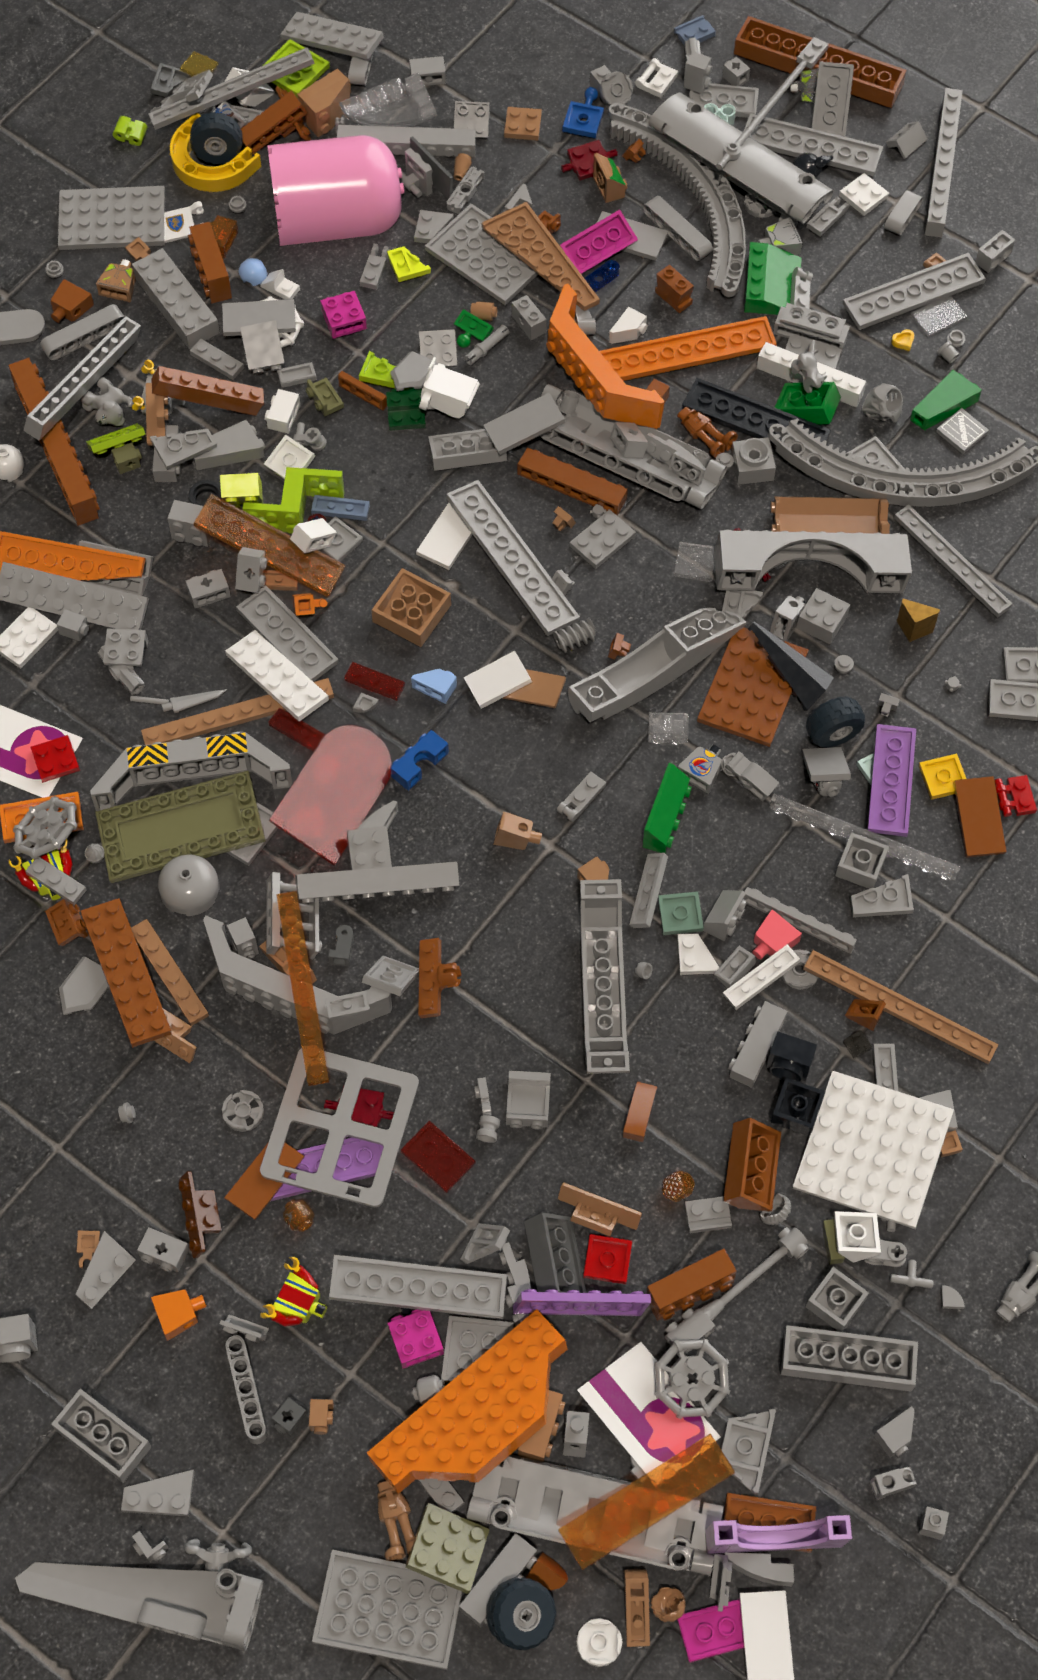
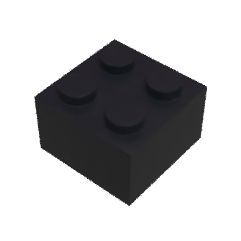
M785 1078L771 1123L810 1137L826 1091Z

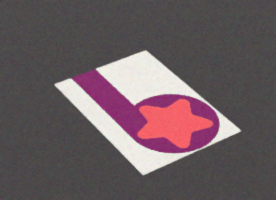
M0 705V781L42 798L49 797L60 777L42 783L31 746L68 735L75 753L83 738Z
M640 1342L577 1391L655 1486L658 1487L717 1441L720 1435L704 1416L676 1418V1414L659 1398H656V1371L654 1363L657 1360ZM664 1371L666 1388L669 1386L670 1376ZM673 1391L668 1393L679 1405L681 1399ZM687 1401L685 1408L696 1407L691 1401Z

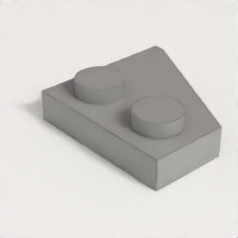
M420 210L414 242L428 243L454 219V215Z
M478 1223L460 1260L469 1264L501 1250L510 1230L505 1226Z

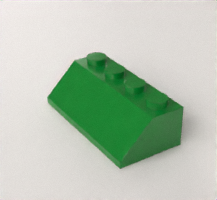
M668 763L644 829L643 848L659 853H666L667 848L672 847L674 841L673 831H677L679 828V814L683 815L686 803H684L685 797L689 798L692 787L689 786L690 778L672 763Z

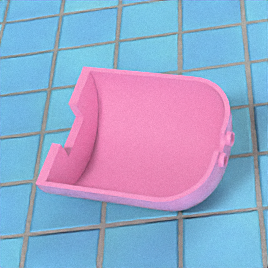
M357 135L267 146L280 246L377 235L391 228L399 218L402 207L401 194H404V185L399 181V178H402L401 167L397 168L393 153L382 141L371 136Z

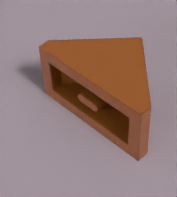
M854 999L845 1016L874 1031L883 1014L886 1003L884 1001Z

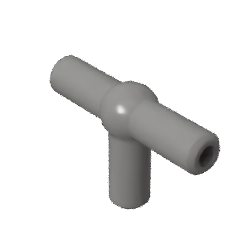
M915 1260L908 1261V1276L890 1275L891 1283L905 1284L909 1287L932 1288L934 1284L933 1280L916 1277L917 1262Z

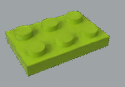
M136 423L88 440L86 444L92 453L102 454L107 452V448L112 446L119 448L125 445L124 442L141 440L142 436L146 434L144 428Z

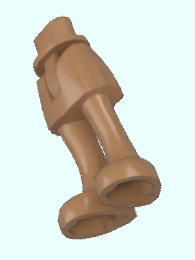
M385 1481L377 1484L379 1490L377 1495L378 1513L380 1521L386 1525L390 1539V1548L386 1550L385 1558L387 1561H396L406 1557L400 1542L396 1521L398 1520L401 1526L408 1556L410 1555L415 1536L408 1517L411 1510L405 1497L401 1492L398 1494Z

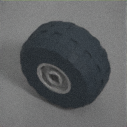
M211 112L203 114L194 121L191 127V149L198 158L207 163L225 164L240 153L242 147V130L240 125L232 117L224 113Z
M848 696L837 697L822 703L808 715L806 729L815 745L822 748H830L845 743L860 733L862 728H864L866 717L857 700Z
M521 1577L511 1578L502 1582L492 1592L487 1603L486 1621L491 1634L497 1641L512 1649L527 1650L538 1647L549 1637L555 1625L556 1609L554 1599L546 1587L532 1579Z

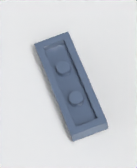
M314 495L311 513L312 515L336 516L337 518L367 521L370 502Z

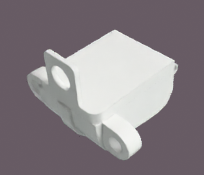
M434 357L421 391L419 408L423 410L437 409L452 417L460 418L465 415L470 407L480 383L477 379L447 369L446 365L441 363L435 365L436 357Z

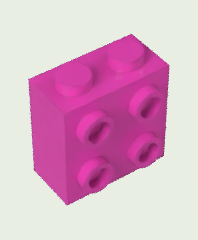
M355 291L345 292L341 295L321 300L322 314L333 339L367 329L366 317Z
M416 1309L411 1312V1315L405 1317L403 1315L396 1316L391 1319V1322H388V1329L402 1369L444 1354L443 1346L430 1311Z

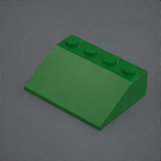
M750 242L744 312L778 315L781 306L786 307L787 303L791 301L792 272L795 267L801 268L802 258L768 243Z

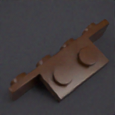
M187 1171L180 1177L178 1187L182 1193V1209L185 1211V1226L190 1239L189 1249L192 1252L193 1258H198L206 1250L203 1234L219 1233L221 1225L214 1190L195 1191L192 1172Z

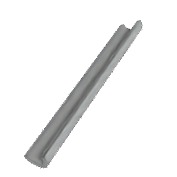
M140 696L130 697V701L154 704L169 703V700L167 699Z

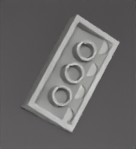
M485 429L428 436L434 471L507 461V452L499 455Z

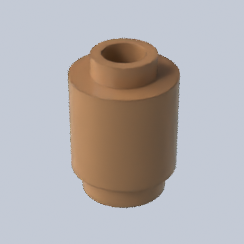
M476 302L471 304L470 313L481 320L493 321V318L497 317V307H494V303Z

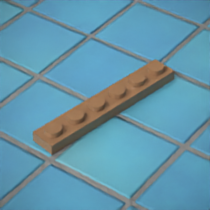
M146 919L133 926L131 929L136 942L189 1024L193 1026L208 1017L207 1010L149 921Z

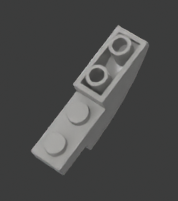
M651 432L646 435L648 449L645 453L669 465L668 469L698 486L701 485L706 468L693 454L670 439L665 441Z
M508 1242L502 1246L501 1252L498 1255L502 1266L506 1265L508 1269L506 1274L509 1285L513 1284V1286L507 1287L508 1295H505L508 1308H513L520 1293L531 1289L525 1259L516 1262ZM530 1314L512 1315L515 1327Z

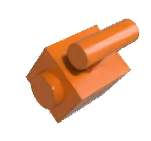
M312 593L292 595L294 614L296 616L315 614L314 607L327 606L325 599H314Z

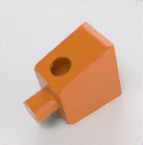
M186 1290L151 1297L167 1341L197 1324L198 1320L195 1312L206 1308L202 1295L189 1299Z

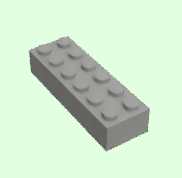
M163 248L132 264L136 280L188 349H191L200 339L206 341L220 333L218 319Z
M786 1325L780 1375L912 1392L916 1385L918 1342Z

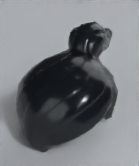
M802 153L794 159L792 164L806 173L813 174L816 178L822 172V167L827 165L833 159V156L822 155L817 157L813 153Z

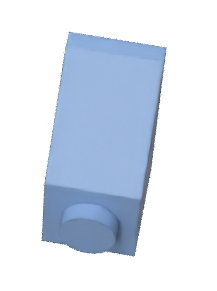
M440 668L415 674L411 677L412 688L445 704L457 687L456 676L452 672L444 671Z

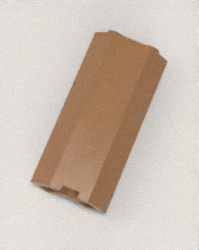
M774 497V502H771L770 508L771 513H774V524L771 525V532L823 531L826 533L862 532L868 534H889L890 524L887 521L889 502L884 498Z

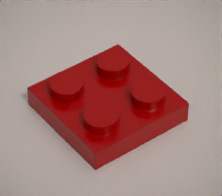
M68 735L31 746L42 783L80 771Z
M590 1234L583 1278L626 1284L632 1241Z

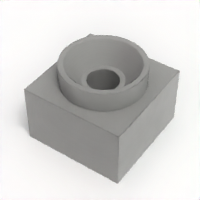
M750 438L742 441H733L731 455L734 459L733 466L737 485L774 481L776 466L769 438Z
M28 1314L0 1318L1 1363L22 1361L29 1358L31 1352L38 1351L36 1327Z

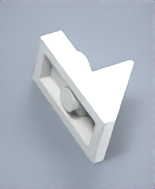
M283 269L271 272L260 285L261 288L285 300L293 299L300 291V285L285 278Z

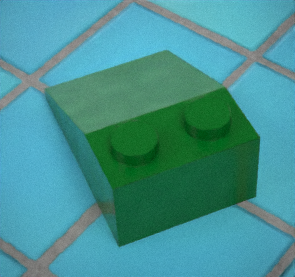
M823 382L820 388L813 387L811 393L805 391L803 383H785L775 408L815 424H830L841 395L835 382Z

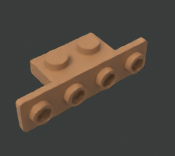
M146 383L147 445L151 446L153 444L150 441V436H165V420H168V409H165V405H168V397L152 394V383Z
M163 1009L172 1034L154 1041L188 1063H191L195 1055L196 1046L183 1038L190 1033L192 1026Z
M562 1183L558 1199L576 1206L571 1217L572 1222L611 1236L616 1223L637 1230L642 1216L641 1212L567 1183Z

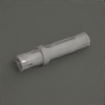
M501 325L483 342L476 344L474 349L464 356L465 361L470 359L466 363L473 365L480 357L487 355V351L505 336L509 335L508 329L504 331L507 327Z

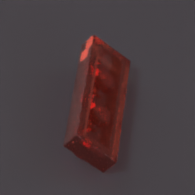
M352 662L344 677L345 681L396 701L405 687L404 681Z
M281 708L268 721L270 727L316 754L328 740L326 734L302 720L298 721Z

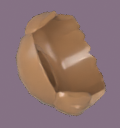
M670 1587L661 1588L653 1596L651 1602L653 1613L664 1622H674L682 1617L686 1607L683 1593L678 1589H671Z

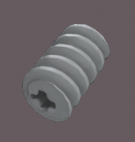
M587 618L586 622L582 620L579 622V625L574 623L572 627L567 626L565 630L559 629L558 633L554 631L553 637L559 649L567 653V646L574 650L573 644H576L579 648L581 647L580 641L587 645V638L594 642L596 631L591 619Z

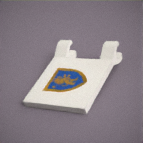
M200 201L193 203L189 207L165 212V243L188 238L187 235L190 234L189 227L194 226L192 214L204 213Z

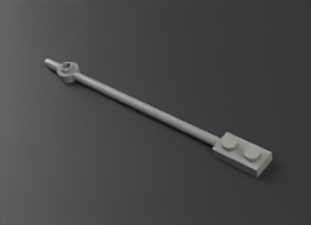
M813 37L798 55L797 63L799 65L735 142H728L724 145V156L716 164L718 170H721L729 160H736L740 157L741 145L803 69L805 67L813 68L827 51L828 43Z

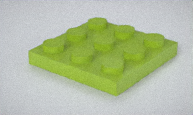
M289 39L264 65L300 51L305 47ZM310 51L314 64L276 79L272 83L288 92L292 90L297 97L298 93L311 86L330 67V62Z

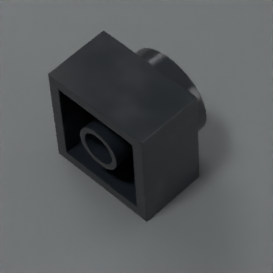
M777 1031L766 1068L770 1069V1073L783 1081H785V1078H789L801 1082V1080L806 1082L817 1044Z

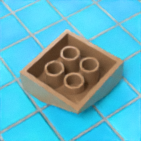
M402 568L373 607L372 621L422 647L450 608L451 593Z

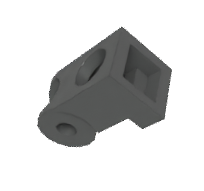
M341 925L336 930V949L329 950V964L350 967L354 944L353 929L348 925Z

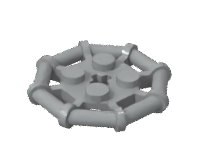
M53 796L46 802L34 807L30 806L23 819L13 828L15 833L14 851L19 854L28 855L32 859H38L41 855L50 851L61 849V845L66 838L77 828L75 820L77 807L75 803L66 802L57 796ZM58 808L64 809L61 812H57ZM23 835H26L27 838L23 841Z
M676 1339L660 1360L654 1363L656 1371L655 1396L676 1414V1418L682 1419L683 1417L706 1416L708 1418L712 1416L711 1413L725 1396L730 1394L731 1390H729L728 1381L729 1361L708 1343V1339L687 1341ZM686 1349H698L696 1355L685 1356L683 1352ZM704 1351L713 1360H715L716 1363L710 1365L704 1358H702ZM677 1353L679 1359L671 1368L667 1367L666 1365ZM718 1368L720 1376V1386L714 1384V1370ZM664 1371L669 1372L670 1376L669 1386L666 1388ZM689 1373L692 1375L696 1374L695 1383L691 1382L688 1384L689 1378L687 1375ZM712 1389L717 1390L718 1392L706 1404L704 1398ZM673 1391L681 1399L679 1405L668 1393ZM687 1401H698L701 1406L685 1408Z

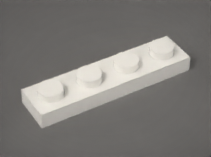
M787 944L725 990L723 995L737 1010L800 963V958Z

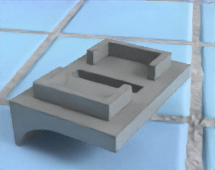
M228 1315L225 1321H220V1325L224 1326L223 1331L233 1335H237V1332L246 1334L245 1338L259 1343L260 1339L265 1341L269 1331L267 1327L232 1315Z
M715 1554L710 1598L718 1602V1611L723 1612V1606H728L729 1586H726V1582H731L732 1562H728V1555Z

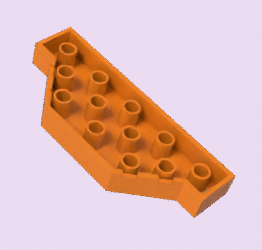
M536 1309L367 1452L370 1462L398 1494L415 1479L425 1480L427 1478L439 1481L469 1480V1482H479L546 1424L551 1363L567 1350L566 1340Z

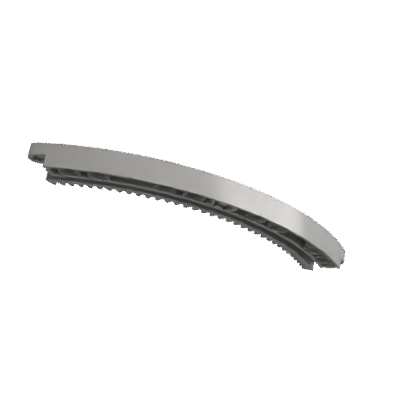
M619 103L610 105L609 118L613 120L610 124L611 139L616 136L618 141L623 139V143L630 141L629 145H631L640 138L644 143L642 147L644 150L647 149V154L652 152V157L657 156V160L663 159L662 163H667L668 168L672 167L673 172L677 171L676 175H681V180L685 179V184H689L688 188L692 189V193H695V197L698 198V202L701 203V208H704L703 212L706 213V218H708L713 240V259L707 279V289L714 292V288L721 289L722 294L726 297L735 296L737 291H739L742 281L746 243L741 209L729 182L725 177L669 142L663 136V133L651 127L649 120L652 115Z
M798 419L791 420L786 428L781 424H773L768 433V438L777 446L776 452L812 478L834 489L859 498H884L888 500L889 504L907 506L909 504L910 506L932 507L977 500L1000 492L1020 482L1032 474L1038 466V456L1034 460L1032 459L1034 454H1038V446L1028 450L1024 446L1026 441L1017 438L1016 442H1012L1010 446L1007 445L1005 450L1001 449L999 453L995 452L993 456L988 455L987 459L983 457L981 462L977 459L974 464L969 462L967 466L963 463L961 468L956 465L955 469L949 466L948 470L942 467L940 472L937 468L934 469V472L930 468L927 469V472H924L923 468L920 469V472H917L916 468H913V471L910 472L909 468H906L905 471L901 467L895 470L894 466L888 469L886 464L883 468H881L880 463L874 466L873 461L866 464V459L860 462L858 456L852 459L851 453L845 456L846 451L839 453L838 447L834 450L832 449L833 444L826 446V440L820 442V436L814 438V432L808 434L809 428L803 430L804 424L798 425Z

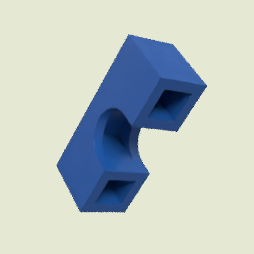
M432 730L427 734H423L413 747L410 746L406 750L403 757L396 759L392 763L391 777L409 791L422 779L421 768L416 763L420 760H429L436 765L449 753L448 743Z

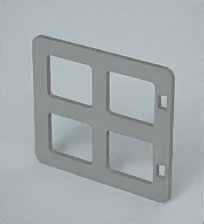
M311 1047L301 1048L298 1051L260 1167L262 1177L370 1207H379L384 1201L419 1085L417 1076ZM312 1065L347 1074L342 1095L334 1115L297 1106L309 1067ZM365 1079L401 1089L390 1128L387 1130L351 1120L362 1082ZM293 1122L329 1132L318 1170L314 1174L282 1166L278 1163L290 1125ZM346 1137L361 1139L380 1144L384 1147L373 1184L370 1188L333 1178ZM285 1171L297 1174L296 1180L285 1178ZM348 1188L360 1191L359 1197L347 1194Z

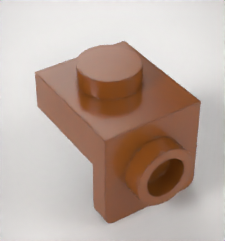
M544 210L538 216L550 234L559 230L561 226V215L559 213L552 216Z

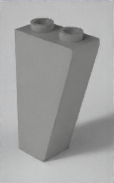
M244 420L213 434L212 436L217 443V447L190 460L196 470L260 459L264 457L263 449H265V444L261 438L258 439L256 436L255 427L253 425L250 426L248 421Z

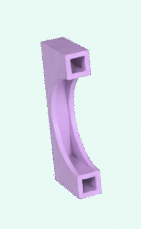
M850 1515L827 1516L812 1522L780 1526H748L738 1524L736 1520L713 1521L705 1530L707 1554L841 1548L852 1539Z

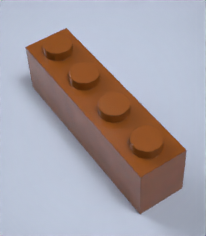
M291 90L241 128L242 141L246 147L252 149L253 155L305 116L307 111Z

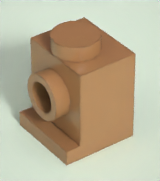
M311 1399L310 1431H314L315 1434L319 1435L327 1434L328 1425L333 1424V1411H329V1409L334 1410L333 1400Z

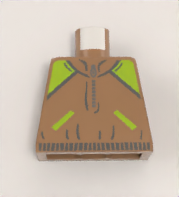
M123 259L120 265L111 263L107 266L96 283L98 295L131 302L136 278L130 261Z

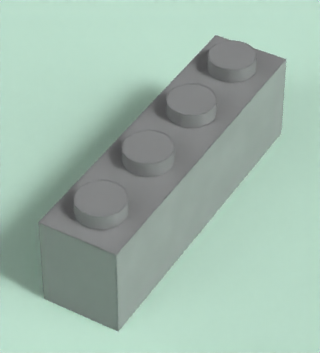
M766 1001L762 1007L758 1006L754 1014L756 1020L754 1024H749L745 1033L748 1037L745 1042H740L737 1049L739 1055L737 1059L733 1058L728 1069L731 1070L729 1078L751 1088L753 1087L773 1046L777 1031L780 1032L788 1011Z
M515 1533L460 1604L459 1610L479 1627H482L484 1623L488 1625L486 1621V1607L492 1592L502 1582L511 1578H524L522 1573L525 1569L528 1568L530 1570L538 1560L535 1557L537 1550Z

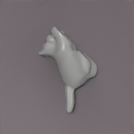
M815 340L810 342L808 352L800 353L798 359L793 360L791 364L792 372L795 375L801 374L803 376V387L807 393H811L813 387L820 388L827 378V375H821L817 369V360L814 355Z

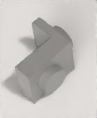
M140 1531L132 1536L135 1540L133 1547L140 1556L145 1554L149 1562L153 1560L158 1561L166 1555L165 1551L168 1549V1546L164 1541L152 1549Z

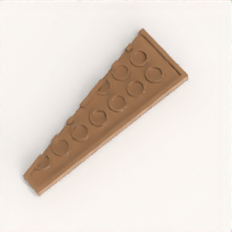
M527 202L482 222L483 230L560 292L565 284H569L577 294L576 305L582 310L586 311L600 304L599 297Z

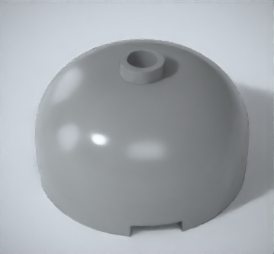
M189 854L173 858L163 867L158 879V890L163 904L173 913L186 914V916L198 915L208 910L215 903L220 890L216 870L210 862L197 855Z

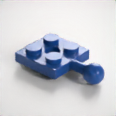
M589 87L586 89L585 104L570 102L562 132L596 138L604 114L603 107L592 105V102L598 97L596 88ZM581 118H586L587 120H586V121H581L580 119H581Z

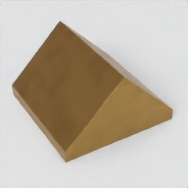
M902 599L897 623L909 642L934 632L940 609Z

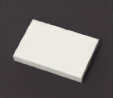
M515 651L464 677L481 709L532 682Z

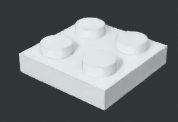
M863 173L843 188L839 196L865 216L886 200L889 192Z
M285 435L264 465L285 479L286 467L307 468L315 458V454Z

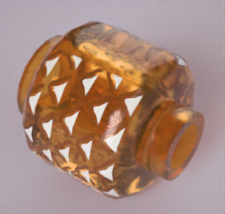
M679 1170L664 1179L662 1191L666 1198L679 1202L692 1195L695 1183L689 1173Z

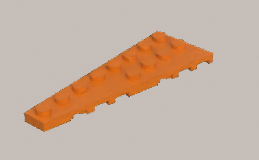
M0 531V572L3 562L79 581L141 578L145 564V558Z

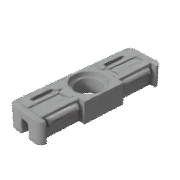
M471 167L447 200L448 210L457 214L461 213L462 207L472 198L481 180L485 179L483 170L477 171L476 167ZM463 188L470 189V191L466 193L462 192L461 190Z

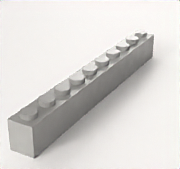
M945 88L926 220V236L942 238L963 90Z
M125 316L27 415L24 431L40 440L137 341L141 325Z

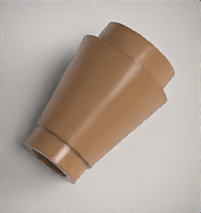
M460 153L455 158L453 176L455 180L461 181L472 164L469 155Z

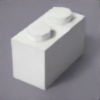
M278 389L276 396L273 395L270 410H267L265 414L268 429L289 434L300 407L299 394Z
M321 518L297 524L293 529L290 539L304 553L330 547L337 532Z

